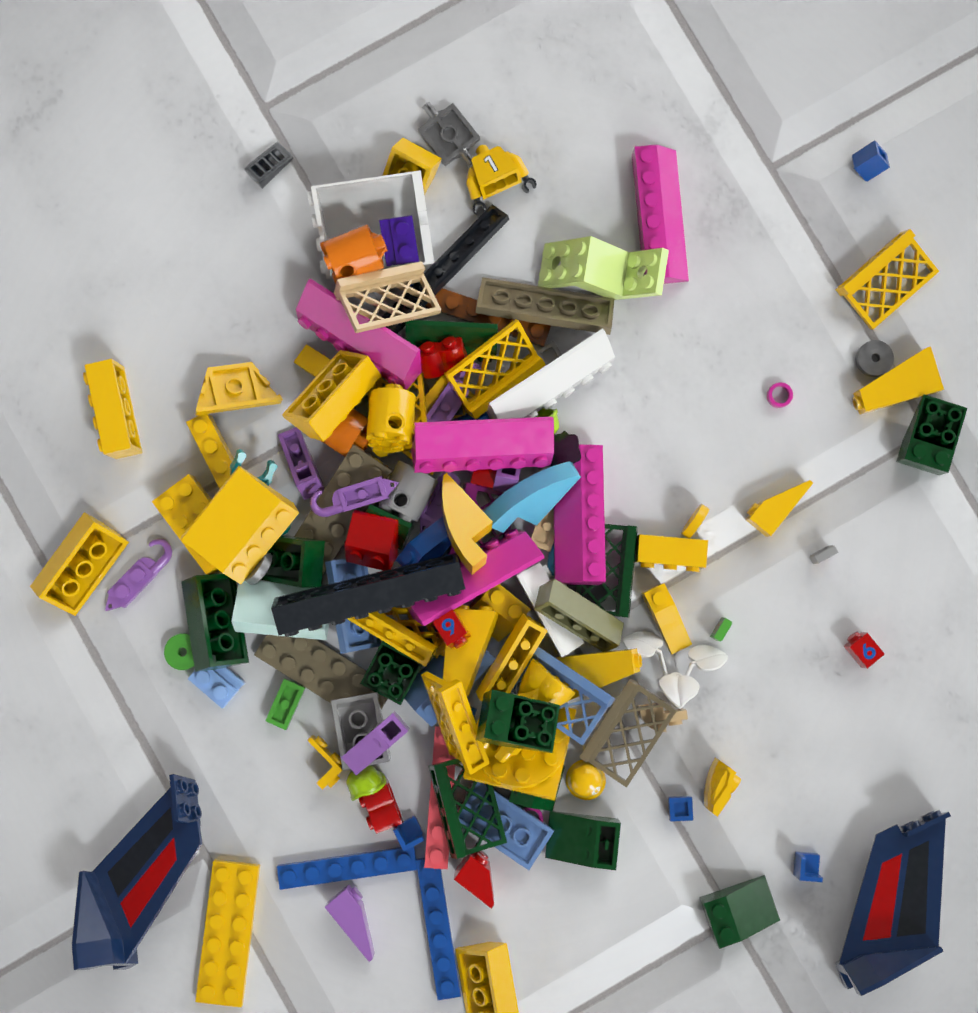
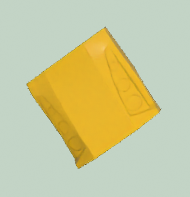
M715 757L706 778L704 806L718 817L730 800L731 793L740 784L741 778L736 775L737 772Z

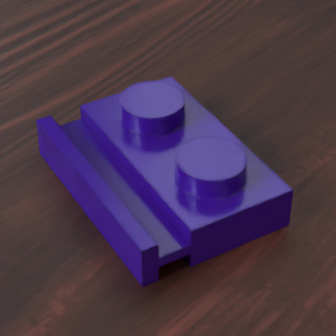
M412 215L379 220L381 235L388 252L384 253L386 266L419 262Z

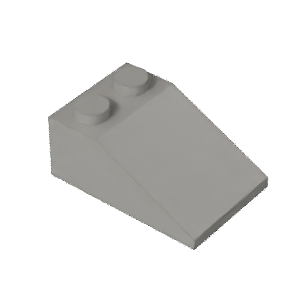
M377 692L331 700L340 757H342L383 721ZM389 748L369 765L389 762L391 759ZM341 758L342 769H350Z

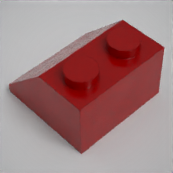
M354 510L345 542L346 562L382 571L391 569L398 556V520Z
M483 851L466 855L455 869L454 880L492 909L494 906V890L490 861L487 860L489 857Z

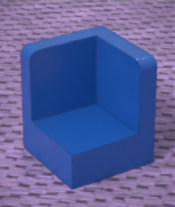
M875 140L852 155L854 169L865 181L873 179L890 168L887 153Z
M415 815L393 829L403 851L425 840L426 835Z
M795 852L793 875L800 881L822 883L823 877L819 875L820 855L817 853Z

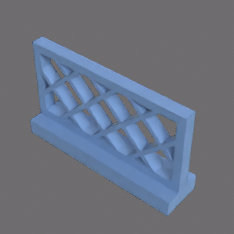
M538 647L529 663L533 658L538 660L553 676H557L560 678V681L569 684L570 686L568 687L579 691L580 701L566 702L560 706V709L565 708L567 721L557 722V728L583 746L608 707H611L615 698ZM529 663L527 664L526 668L524 669L523 673L521 674L520 678L518 679L510 694L517 695L513 691L515 690L517 685L521 683V680L524 676V673ZM583 694L587 696L589 699L584 700ZM595 702L601 706L596 715L587 717L586 703ZM581 705L584 718L571 720L569 707ZM584 721L586 731L579 738L573 733L571 723ZM568 724L569 730L562 725Z

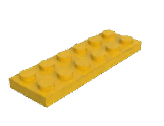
M216 859L213 861L195 1002L232 1007L243 1006L260 873L259 864Z

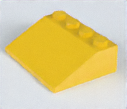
M238 466L182 535L181 540L223 574L242 584L299 512L292 501Z

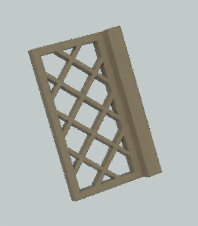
M630 678L579 758L586 763L590 762L627 788L675 715L677 709ZM638 692L647 696L649 706L636 708L634 698ZM632 703L633 709L627 710ZM663 707L670 713L666 719L656 721L653 708ZM650 709L653 722L640 724L637 711ZM634 712L637 725L624 727L622 716L625 713ZM620 723V728L615 729L617 724ZM657 724H662L660 729L658 730ZM654 725L656 734L654 738L643 740L641 727ZM637 728L640 741L627 743L625 730ZM621 731L624 744L611 746L609 736L611 733ZM607 741L608 747L602 748ZM645 743H650V744L648 745V747L646 748V750H645V745H644V744H645ZM641 744L643 755L641 758L631 759L628 747ZM625 747L627 760L615 762L612 750ZM609 750L612 763L602 764L595 758L599 752ZM637 762V764L633 768L632 763ZM629 764L630 774L626 780L617 774V765Z

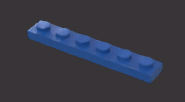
M415 846L406 851H403L402 847L280 864L277 866L280 890L417 870Z
M425 858L416 859L437 999L444 1000L461 997L441 869L424 868Z

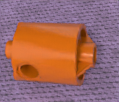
M368 224L320 243L325 255L323 257L329 270L332 269L333 271L332 276L335 284L337 279L378 271L384 268L382 257L385 252H388L385 241L381 234L378 235L371 232Z
M352 409L347 418L335 428L332 435L323 443L346 457L354 444L365 450L368 446V440L366 439L368 418Z

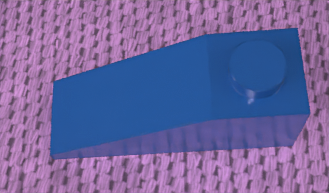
M443 516L407 544L396 559L401 566L441 557L451 545V541L446 531Z

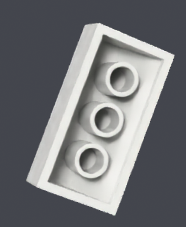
M538 563L516 575L533 609L535 608L539 587L550 581L549 578L552 577L546 564L542 566L541 563ZM534 609L539 620L548 630L547 634L559 656L564 657L584 644L583 639Z

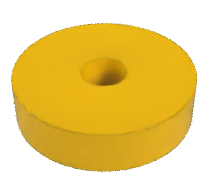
M700 504L687 521L681 534L690 539L702 524L710 509Z

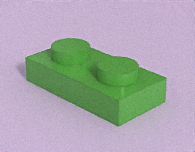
M285 678L265 721L287 730L306 688Z

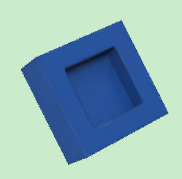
M691 796L668 797L670 822L693 821Z

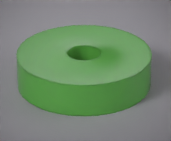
M187 633L171 637L165 645V660L172 668L188 670L194 667L190 635ZM182 647L187 650V654L185 656H182L180 654V649Z

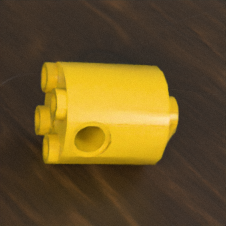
M386 384L385 387L377 388L370 392L366 435L368 446L373 448L385 446L391 447L393 451H404L405 446L412 443L416 396L412 392L404 390L398 384Z

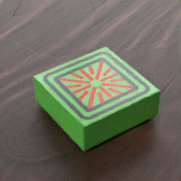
M721 617L710 637L721 642L733 624L732 621Z

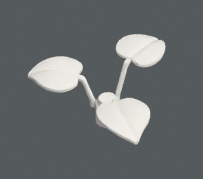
M642 631L629 634L622 639L626 649L637 648L642 658L651 657L655 653L658 654L664 675L659 680L660 689L679 709L699 692V683L689 676L692 668L697 666L702 671H713L723 666L728 660V655L723 651L708 645H698L690 649L688 653V658L692 662L689 664L684 676L677 672L668 674L662 651L659 649L663 646V640L658 635Z

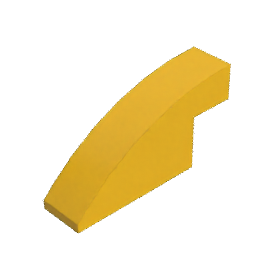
M446 473L443 475L442 511L446 531L459 559L473 575L486 564L487 555L476 542L492 530L493 521Z

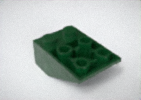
M923 394L902 440L896 462L936 475L949 473L967 408Z
M406 626V628L413 631V628ZM424 638L433 643L432 638ZM382 641L360 684L401 705L422 664Z
M490 690L483 695L476 741L498 746L553 753L560 705Z
M550 811L548 826L554 829V832L546 843L545 858L591 868L616 870L621 822L618 818Z

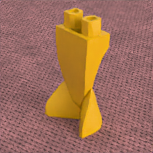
M533 658L524 673L517 695L561 706L568 702L576 692L553 676L538 660ZM483 742L484 748H489L491 745ZM499 746L493 755L501 763H505L512 755H518L522 749Z

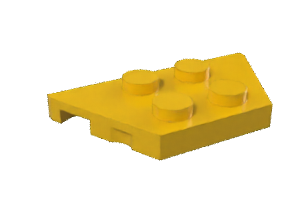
M252 362L208 367L196 406L195 416L281 404L283 399L280 394L277 395L269 386L270 382L259 373L258 368Z

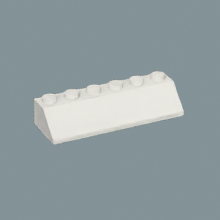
M602 328L490 402L487 409L489 418L537 417L539 415L538 411L543 408L546 410L550 409L557 403L556 399L562 395L564 398L568 397L575 391L574 387L580 383L583 386L594 379L592 375L598 371L602 374L610 369L615 355L604 329Z

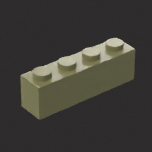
M552 579L539 587L534 608L536 611L602 652L610 651L620 646L624 623L615 618L614 615L604 611L595 603L590 602L556 579Z

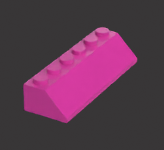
M660 145L635 146L632 153L640 249L641 251L656 248L669 250L664 284L688 282L676 150Z
M311 278L307 281L296 307L298 323L304 329H310L315 332L321 340H327L332 343L338 351L343 350L367 355L389 384H398L404 390H407L422 373L420 349L386 327L355 333L341 300H337L334 293ZM359 313L356 317L359 325L369 323L370 321L369 318Z
M532 417L414 423L411 447L414 473L427 474L442 471L498 470L501 468L521 469L523 467L543 468L550 466L554 455V418Z
M580 444L581 460L573 465L581 478L553 507L554 579L563 584L600 585L606 582L603 445Z
M512 529L504 534L505 537L499 541L495 539L485 544L486 548L482 550L487 555L486 564L473 575L462 562H459L465 589L461 590L460 594L455 596L440 595L437 600L431 602H424V600L416 601L415 605L407 607L415 621L425 626L545 557L526 531Z

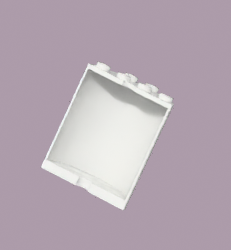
M421 170L311 186V191H308L309 204L314 205L315 214L312 215L314 229H319L320 236L316 238L318 251H322L321 242L368 224L371 232L379 235L381 234L379 220L412 215L419 262L422 261L423 265L434 263ZM384 254L383 257H382V260H383V263H384V268H383V269L392 268V267H397V266H401V265H406V264H400V265L386 266L385 254ZM323 257V260L320 261L321 273L326 274V279L333 278V271L327 268Z

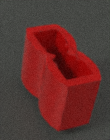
M447 337L441 342L429 341L418 347L421 356V369L426 379L445 375L447 371L467 357L462 337Z
M388 779L385 786L378 792L358 798L361 807H366L369 816L366 817L370 830L374 829L376 834L403 823L401 812Z

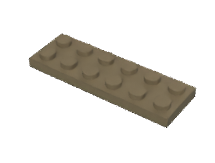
M482 277L475 313L595 333L603 328L606 334L610 335L615 299Z
M354 444L318 498L317 505L320 508L333 506L332 498L336 490L379 476L388 479L393 469ZM369 505L329 517L318 516L312 509L294 537L325 541L322 577L326 573L325 562L334 561L346 542L354 510L366 512Z
M266 635L254 654L257 658L331 703V700L375 693L360 684L367 670L317 639ZM378 694L380 707L382 710L383 706L385 705L388 699Z

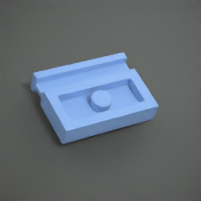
M228 667L216 670L194 671L188 678L189 681L221 708H224L245 684Z

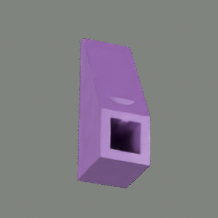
M394 711L341 758L357 775L405 735L410 728Z

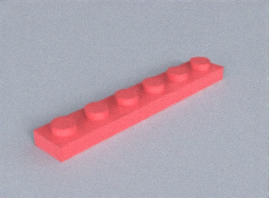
M435 726L432 765L456 759L449 754L441 729L438 726ZM455 765L446 766L448 776L454 779ZM431 780L424 868L448 870L449 848Z

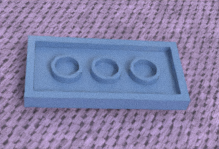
M346 559L325 562L329 584L369 574L368 567L346 562ZM345 619L344 623L336 625L340 654L379 647L381 644L379 638L348 619Z
M477 782L473 792L483 797L487 790L486 784ZM494 790L507 843L495 846V848L527 870H530L553 834L554 829L517 804L509 802L508 798ZM471 794L465 806L475 812L481 800ZM484 803L479 815L489 820L493 813L492 807ZM463 809L459 815L460 823L468 826L473 814ZM477 817L471 830L481 835L487 823ZM490 826L485 838L491 842L499 840L498 830Z

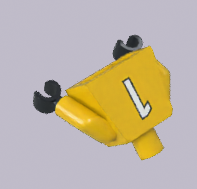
M487 145L477 147L475 151L477 156L471 159L473 166L469 168L466 180L470 198L474 200V214L477 215L475 210L477 205H482L484 212L486 211L485 203L480 200L481 196L483 200L521 183V178L523 180L522 190L525 193H529L526 183H531L532 187L536 188V180L528 177L529 172L518 155L504 151L500 146L490 150Z

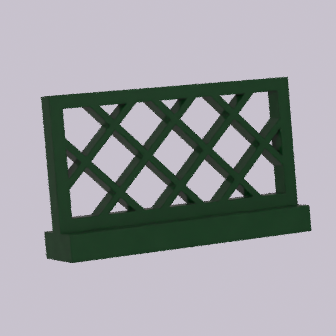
M605 524V529H609L605 533V538L613 547L605 553V557L614 550L620 555V563L614 568L605 560L606 565L610 569L606 573V577L613 572L618 578V585L610 591L605 583H602L608 593L599 601L590 592L596 585H592L589 588L585 585H577L576 592L582 597L588 593L596 602L595 604L604 611L606 610L600 603L611 595L616 601L615 612H606L617 617L630 618L638 527ZM613 530H623L622 540L614 545L607 535ZM622 544L621 553H620V551L617 549V547H619V546ZM618 567H620L619 575L615 572ZM582 586H583V588H584L586 591L581 594V590H582ZM616 590H617V598H616V597L614 596V594H613V592L616 591Z
M458 759L428 766L450 856L454 859L463 858L466 855L507 843L493 786L486 784L487 790L482 797L473 792L477 784L476 781H473L469 789L460 784L459 782L465 769L463 765L459 764L461 761ZM454 764L461 768L456 780L448 776L446 766ZM457 786L467 791L462 803L454 800L453 792ZM471 794L481 800L475 812L465 806ZM484 803L492 807L493 813L489 820L479 815ZM463 809L473 814L468 826L463 825L459 820V815ZM477 817L487 823L481 835L471 830ZM490 826L498 830L499 840L491 842L485 838ZM470 832L479 839L475 847L467 849L465 838Z

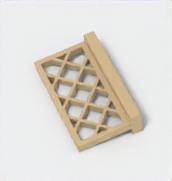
M422 261L337 279L334 295L337 300H341L355 333L441 313V308L424 275L425 267ZM420 282L423 290L420 292L411 288L410 285ZM391 288H399L404 292L400 297L389 292ZM376 292L383 296L379 302L368 297L369 293ZM406 293L418 297L416 304L404 299ZM356 297L361 302L359 306L350 303L347 298ZM386 297L398 302L395 309L383 304ZM421 299L429 302L432 308L425 309L419 306ZM364 302L377 307L374 313L362 309ZM402 304L413 310L411 313L405 314L399 311L398 308ZM379 309H382L392 315L390 318L384 319L378 316L377 313ZM358 313L369 318V323L359 325L356 318Z

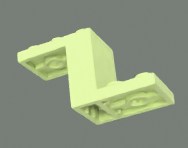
M592 236L545 243L538 286L546 288L577 286L603 297L614 298L615 300L660 296L663 290L669 250L656 248L627 252Z

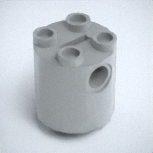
M398 461L389 480L398 481L399 484L389 494L388 499L378 501V507L390 514L395 511L399 513L398 517L413 524L414 521L418 522L438 481L426 473H414L413 463L410 466L402 461ZM407 497L406 505L399 507L397 505L399 498Z

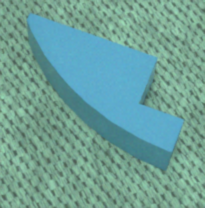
M571 462L549 467L529 476L508 489L484 513L493 521L492 528L502 533L505 532L517 517L537 526L581 476Z

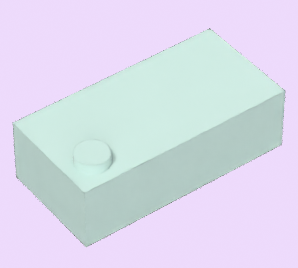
M245 581L242 584H238L232 616L235 632L278 636L271 610L274 598L315 587L300 588L269 581H259L253 585ZM329 623L323 624L322 628L314 631H309L308 628L299 630L298 634L289 637L327 640Z

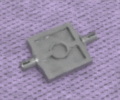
M427 102L422 108L430 118L427 123L418 129V133L436 156L442 158L441 162L445 167L460 157L463 158L469 167L472 166L471 159L473 157L468 151L480 141L478 133L454 103L444 110L437 112L430 102Z

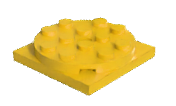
M565 708L559 709L558 723L567 721ZM569 708L571 720H574L577 711L574 708ZM568 724L562 725L569 730ZM556 728L553 753L522 749L518 755H512L505 763H501L494 757L493 753L499 746L491 744L489 748H485L490 764L472 775L464 771L463 777L464 779L555 801L570 737Z

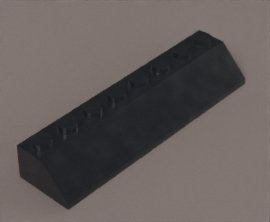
M453 553L275 597L271 610L278 636L285 634V637L298 634L299 630L307 628L309 631L322 628L323 624L327 623L338 625L351 617L362 619L368 617V613L376 611L379 614L391 611L392 607L401 605L402 608L415 605V602L420 600L431 602L444 594L455 596L465 589L457 554Z

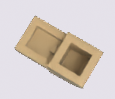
M649 704L637 705V708L649 706ZM663 707L653 708L656 721L666 719L670 713L668 710L663 711ZM684 708L677 709L669 722V726L683 724L682 720L688 719L687 710ZM650 709L638 711L644 723L653 722ZM657 724L658 730L660 729L662 724ZM654 725L648 726L654 730Z

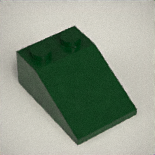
M281 535L268 551L272 554V562L261 580L300 588L321 586L325 541Z
M765 875L699 897L714 942L719 949L741 942L780 921Z

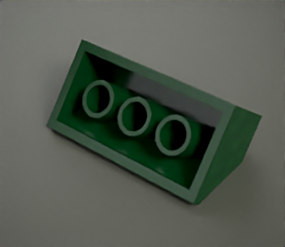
M411 320L406 322V340L417 348L429 341L441 342L447 337H462L467 356L498 333V324ZM497 343L492 346L490 355L497 354ZM483 357L476 358L478 362H483ZM489 358L488 363H491L492 360H496V359H491V358Z
M225 574L195 575L181 581L195 672L249 663L245 633L235 632L232 624L237 595L236 581Z

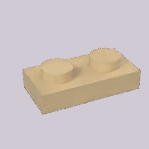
M553 508L537 526L535 525L531 535V539L537 547L548 552L551 551L554 543Z

